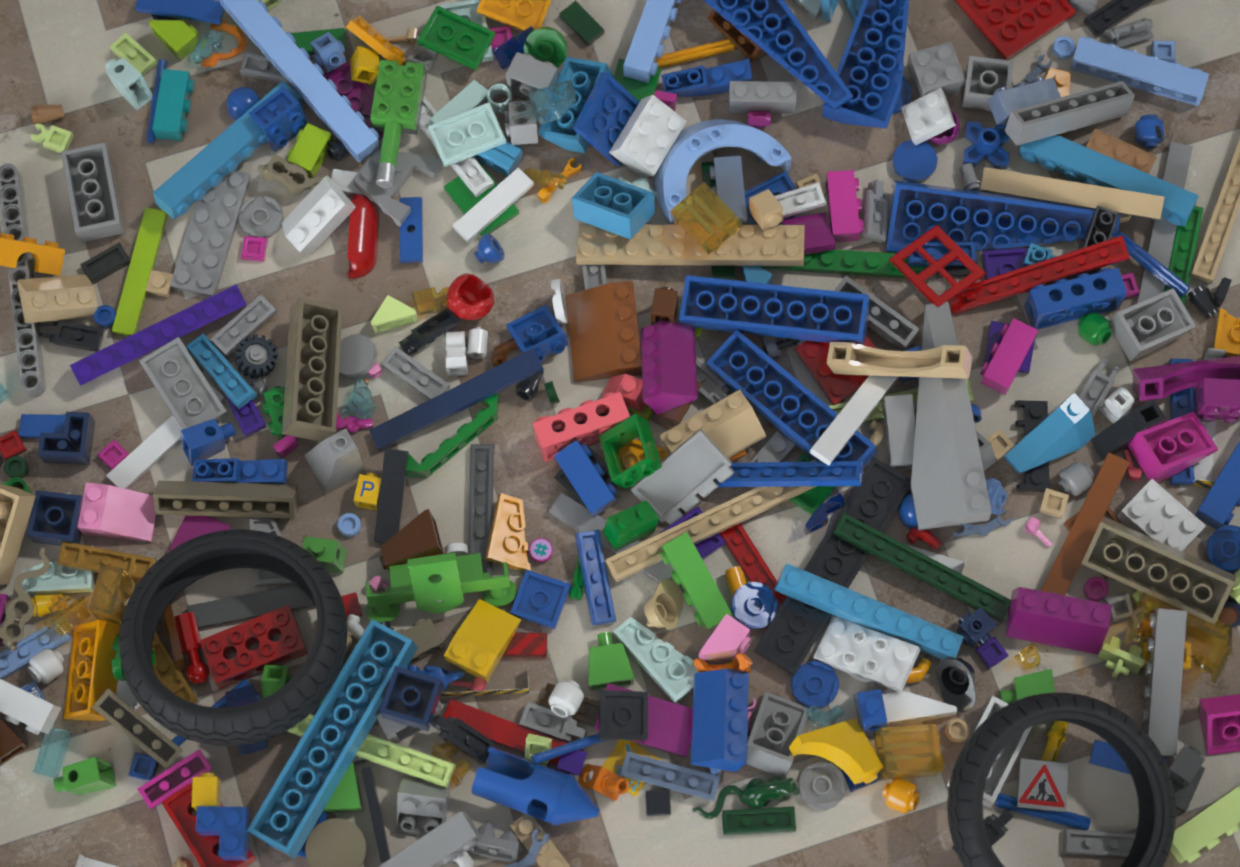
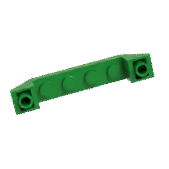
M500 392L481 401L487 409H481L474 416L472 422L463 424L457 430L455 436L451 439H445L439 445V449L433 454H427L421 460L422 463L420 465L409 454L406 477H430L498 420Z

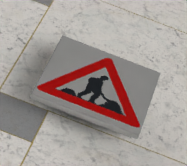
M1020 758L1017 807L1066 812L1069 763Z

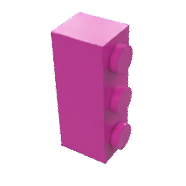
M854 170L827 172L826 190L829 220L835 243L859 241L860 233H863L864 230L863 219H859L858 212L862 211L861 199H857L856 191H859V178H855Z
M1013 318L1010 325L1005 324L1000 334L1003 337L1001 343H995L990 353L993 356L991 362H985L980 372V375L983 376L981 384L1006 396L1038 330Z
M198 749L137 790L149 809L152 810L160 805L163 800L193 782V777H200L201 773H209L213 768L201 749Z

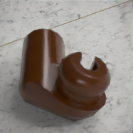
M513 338L494 348L491 358L494 367L506 362L507 354L518 348Z

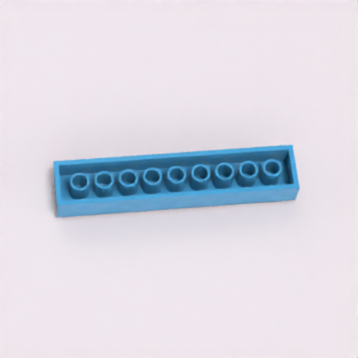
M373 619L370 621L331 690L325 697L247 829L249 833L290 857L296 858L377 720L376 715L380 714L394 667L406 669L416 653L418 647L413 640Z

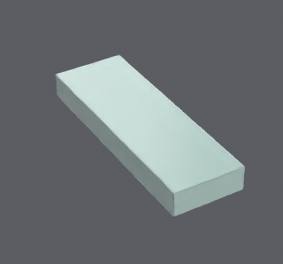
M473 80L429 119V124L438 123L481 106L488 99V90Z

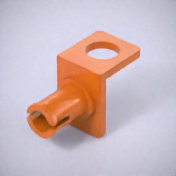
M592 764L585 765L578 781L582 788L593 789L612 801H616L619 794H625L629 789L627 780L602 766ZM593 771L591 780L586 782L587 775Z

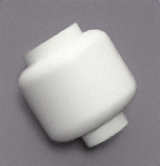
M45 648L29 660V667L27 669L37 683L48 684L63 673V663L65 660L57 650L53 652Z
M575 681L558 682L548 700L552 712L561 717L575 715L584 699V694L579 684Z

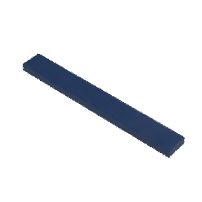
M532 348L370 429L369 431L378 451L385 450V448H389L543 371L544 368L536 350Z

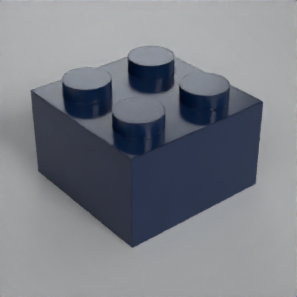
M36 490L27 536L34 543L61 546L62 541L80 544L82 532L77 526L83 496Z
M395 666L380 709L382 718L429 732L444 687L442 680Z

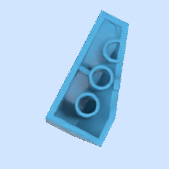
M1075 393L1072 394L1003 457L1020 474L1081 449L1096 435L1089 408Z

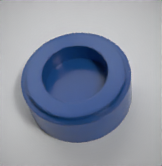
M109 305L99 306L95 314H93L95 323L103 329L113 327L116 317L115 310Z

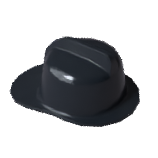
M962 657L942 660L938 664L936 672L944 702L956 706L957 712L964 713L970 711L976 702L975 671L973 667L964 661Z

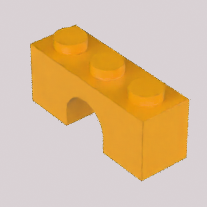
M0 233V266L16 268L19 256L29 252L34 258V271L61 276L65 249L58 247L59 243L45 241L43 245L37 244V239L23 237L22 241L15 240L14 235Z

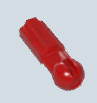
M195 612L175 616L174 620L182 652L187 653L190 660L186 675L195 684L203 683L208 679L210 670L207 664L200 659L199 650L202 646Z

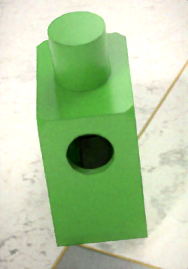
M304 537L303 549L314 556L328 572L344 573L347 550L338 541Z
M611 632L597 634L599 646L589 648L590 691L604 689L607 683L616 686L634 684V675L623 643L613 644Z
M1052 669L1014 678L1012 690H1000L999 699L1010 704L1028 696L1055 693Z
M98 757L64 766L62 768L63 776L54 778L53 781L57 792L66 790L76 795L117 787L113 763Z
M351 763L323 810L324 812H363L354 763Z

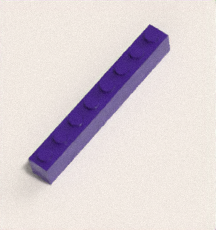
M236 284L71 364L70 367L81 386L247 304Z

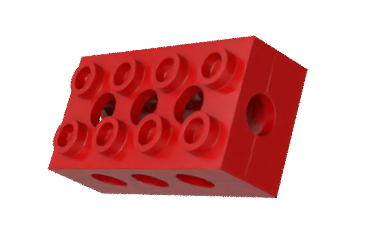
M289 605L200 640L212 676L219 689L240 682L244 678L247 679L262 673L265 665H282L309 654L294 613ZM275 635H282L280 640L276 642L272 641V638ZM259 643V647L256 650L250 651V647L253 644ZM237 652L235 658L231 660L227 659L229 654Z
M193 782L161 802L201 867H248L257 861L250 847L248 861L223 860L217 856L220 836H204L196 832L197 815L192 816L194 810L192 807Z

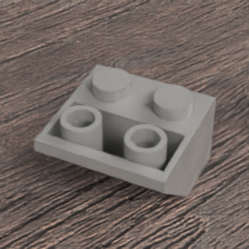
M403 776L397 793L396 832L425 836L447 820L450 782L448 788L419 778Z

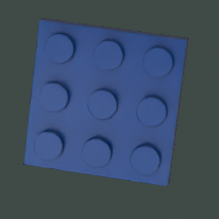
M601 72L573 129L613 165L621 166L622 162L609 152L638 106L639 101L610 74Z

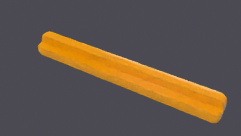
M723 39L663 54L662 58L657 57L656 63H658V68H665L735 50V46L728 39Z

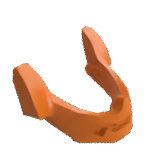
M223 19L221 25L211 23L210 31H224L236 38L238 46L232 49L230 53H212V56L204 59L200 66L213 67L217 65L219 60H228L242 53L247 47V38L240 28L227 24V21Z
M737 653L732 662L717 665L708 664L700 658L693 660L699 673L726 668L752 672L750 666L753 663L743 653Z

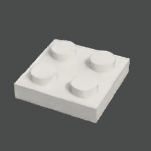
M941 88L901 107L912 142L915 145L956 126L945 93Z

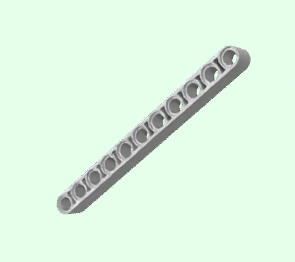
M6 163L0 166V204L3 232L14 235V237L21 235L18 240L22 241L23 237H29L23 180L17 168L11 163ZM14 174L11 179H6L9 175ZM11 195H16L15 198L8 200ZM19 215L15 220H10L12 216ZM26 252L20 255L23 258L17 261L16 268L7 267L20 384L30 397H39L45 392L46 388L41 340L38 333L39 322L21 324L24 320L22 304L19 303L20 294L17 280L22 276H26L25 279H34L31 253ZM27 339H33L30 344L24 345ZM35 360L33 365L26 366L28 361ZM32 381H37L34 387H28Z

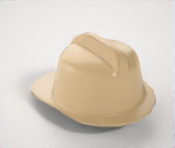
M670 579L660 581L654 596L646 602L644 606L647 617L646 626L665 627L670 630L676 628L684 601L681 589L674 581Z

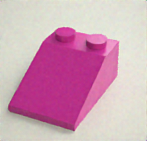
M1195 412L1136 433L1128 446L1148 480L1153 479L1157 483L1178 474L1218 450Z

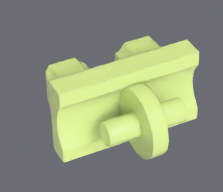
M1111 636L1107 643H1104L1097 658L1105 661V667L1113 670L1111 675L1113 678H1117L1119 673L1128 676L1129 672L1137 675L1145 662L1142 659L1144 649L1131 645L1129 651L1125 652L1120 650L1123 641Z

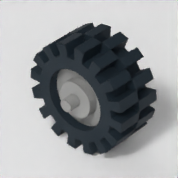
M254 334L252 338L249 335L246 336L245 340L242 339L235 353V365H238L239 372L243 371V375L246 377L248 374L251 375L252 379L255 376L261 378L263 375L268 376L270 371H273L278 351L276 352L275 344L272 345L271 339L267 341L265 340L266 336L262 335L261 338H258V334Z

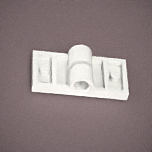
M832 616L813 658L815 661L824 662L831 667L847 672L851 677L861 682L869 683L871 681L902 692L918 657L920 648Z

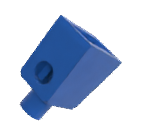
M216 419L181 430L182 449L191 467L194 466V460L208 459L225 450V439L236 435V432L231 422L219 427Z
M881 689L854 694L859 725L866 737L885 736L887 716Z

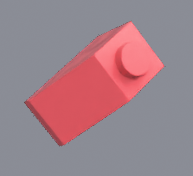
M627 374L610 377L601 395L602 398L603 395L610 392L615 394L621 392L626 407L642 412L646 405L643 401L642 379Z

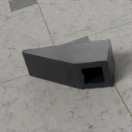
M1097 205L1078 249L1111 239L1119 213ZM1101 268L1086 273L1089 275L1096 274Z
M1152 400L1126 414L1093 437L1091 442L1101 458L1104 459L1109 452L1115 454L1127 448L1136 433L1164 423L1166 417L1156 401Z

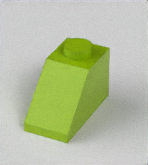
M151 20L149 22L152 33L180 61L200 46L198 40L199 33L192 25L188 27L183 21Z

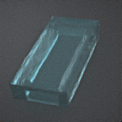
M52 727L49 734L45 733L33 770L35 774L51 778L59 776L72 732Z

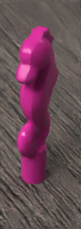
M337 413L336 430H342L346 427L349 432L354 433L360 428H373L372 418L358 419L356 416L341 419V416Z

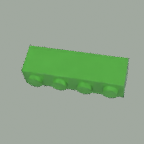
M683 532L660 545L662 550L659 552L660 557L665 565L670 564L673 570L670 574L677 586L681 584L684 590L682 596L688 606H693L696 612L693 616L700 627L704 626L705 629H710L719 624L726 614L733 616L687 532Z

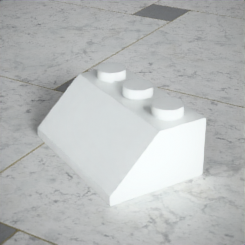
M326 175L281 224L286 238L300 253L312 255L351 214L356 206L332 179Z

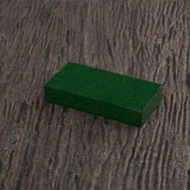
M576 0L559 13V17L587 46L604 34V29Z

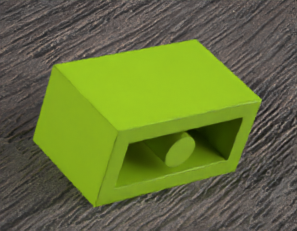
M307 123L304 130L301 129L299 131L295 147L289 150L287 162L302 167L307 172L309 178L316 177L328 154L326 150L329 147L328 142H334L332 134Z

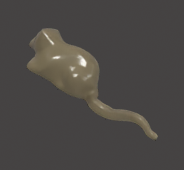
M274 155L268 164L258 166L259 174L264 182L275 181L294 195L312 188L313 185H318L324 178L319 176L310 179L302 167L288 163L279 155Z
M43 547L39 552L44 561L43 567L18 575L14 580V589L18 597L8 601L5 605L6 617L0 625V638H2V643L12 652L17 649V644L23 637L25 623L32 618L34 613L33 602L30 595L23 590L22 583L25 579L45 574L50 568V561L44 554L45 548Z

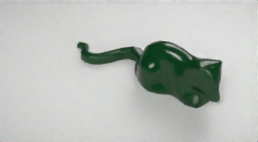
M775 776L767 781L754 778L747 784L744 791L735 785L724 787L712 812H705L701 807H695L692 810L693 813L699 812L706 819H713L720 814L725 798L729 794L737 795L742 803L750 807L763 808L773 800L784 801L789 799L791 794L798 795L800 789L793 778L785 779Z

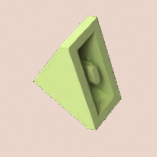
M387 295L371 320L374 333L418 322L415 309Z

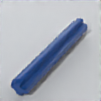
M1123 232L1116 236L1123 235L1129 256L1170 289L1174 288L1180 297L1187 294L1190 287Z
M1001 793L998 794L995 800L996 807L1081 830H1088L1090 827L1091 818L1068 811L1058 812L1017 807L1018 798Z

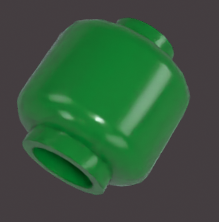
M1091 312L1088 315L1084 314L1077 323L1079 326L1078 335L1093 346L1104 345L1113 333L1111 322L1097 312Z

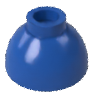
M487 233L481 237L477 251L474 252L480 263H497L504 260L505 256L499 242L491 234Z

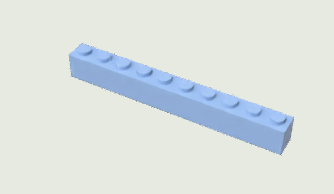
M220 0L221 6L295 91L302 96V99L336 138L343 143L344 147L358 163L380 147L378 140L380 137L375 129L366 126L364 123L366 121L361 113L352 110L350 107L352 105L347 97L338 94V89L333 81L324 78V73L319 65L316 63L313 65L310 62V57L305 49L302 47L299 49L296 46V40L291 33H285L282 30L280 21L277 17H271L268 14V8L261 0Z

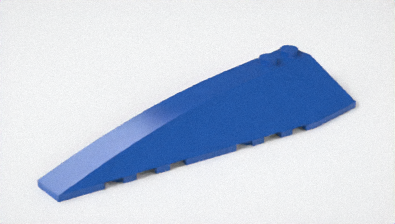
M703 0L834 110L853 98L849 89L784 0Z
M863 0L836 71L853 95V98L835 110L825 102L822 117L842 124L887 129L902 88L909 0Z
M894 180L886 251H901L906 247L907 243H912L936 225H939L954 242H975L976 251L1030 246L1031 243L1050 244L1053 242L1080 240L1084 237L1095 209ZM1121 213L1118 214L1111 237L1118 235ZM935 237L934 239H932V240L929 241V242H940V241Z

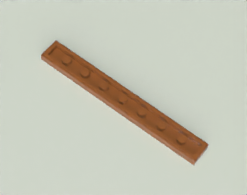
M1110 452L1107 454L1040 591L1065 596L1130 462Z

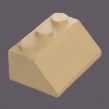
M86 274L17 281L25 323L92 318L98 308L94 285Z

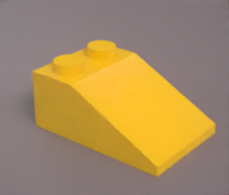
M479 599L449 644L444 654L446 662L488 683L515 634L521 619Z

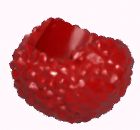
M469 273L458 276L451 283L446 295L449 309L459 318L466 320H478L485 317L495 303L494 294L489 285L482 282L479 277Z

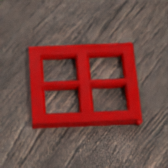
M939 225L934 226L889 258V262L937 307H940L945 302H949L985 276V272ZM935 237L950 251L937 261L922 247ZM915 251L930 264L929 267L918 275L903 261ZM955 259H958L971 272L959 282L944 269L945 266ZM937 272L952 285L951 288L940 296L925 283L927 279Z

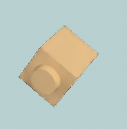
M769 189L749 198V213L763 231L783 222V206Z

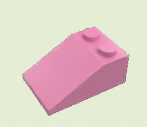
M86 483L77 527L83 535L152 542L157 518L154 510L153 495L111 485Z

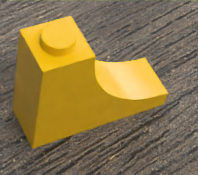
M856 718L798 735L788 747L793 756L811 754L833 762L850 777L854 785L862 782L865 784L873 782L877 779V774L883 768Z

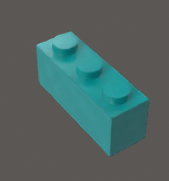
M162 70L152 128L156 139L183 141L184 133L188 131V120L186 118L187 113H190L192 108L190 94L194 93L195 81L192 80L189 71Z

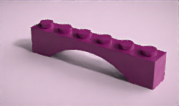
M1240 356L1133 369V391L1140 401L1163 399L1177 391L1197 387L1204 378L1240 380Z

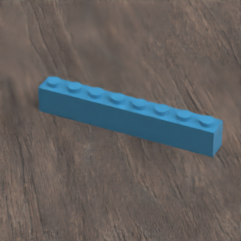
M284 81L279 83L153 192L155 203L174 220L178 216L184 215L193 203L200 201L208 190L216 187L221 182L224 176L235 171L239 163L251 157L254 150L260 145L268 142L264 132L250 118L248 113L283 86L300 103L303 109L302 96Z
M1058 135L1028 142L1020 147L1019 156L1025 161L1037 163L1047 171L1060 173L1068 180L1164 196L1161 217L1176 226H1186L1199 197L1197 194Z
M788 563L782 568L774 591L839 618L918 646L921 652L940 660L947 658L956 659L963 640V636Z

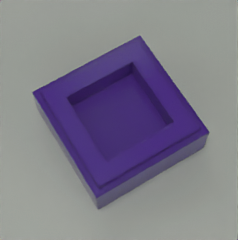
M995 636L984 645L975 649V652L988 670L1009 656Z
M577 750L562 755L557 770L580 777L587 752Z

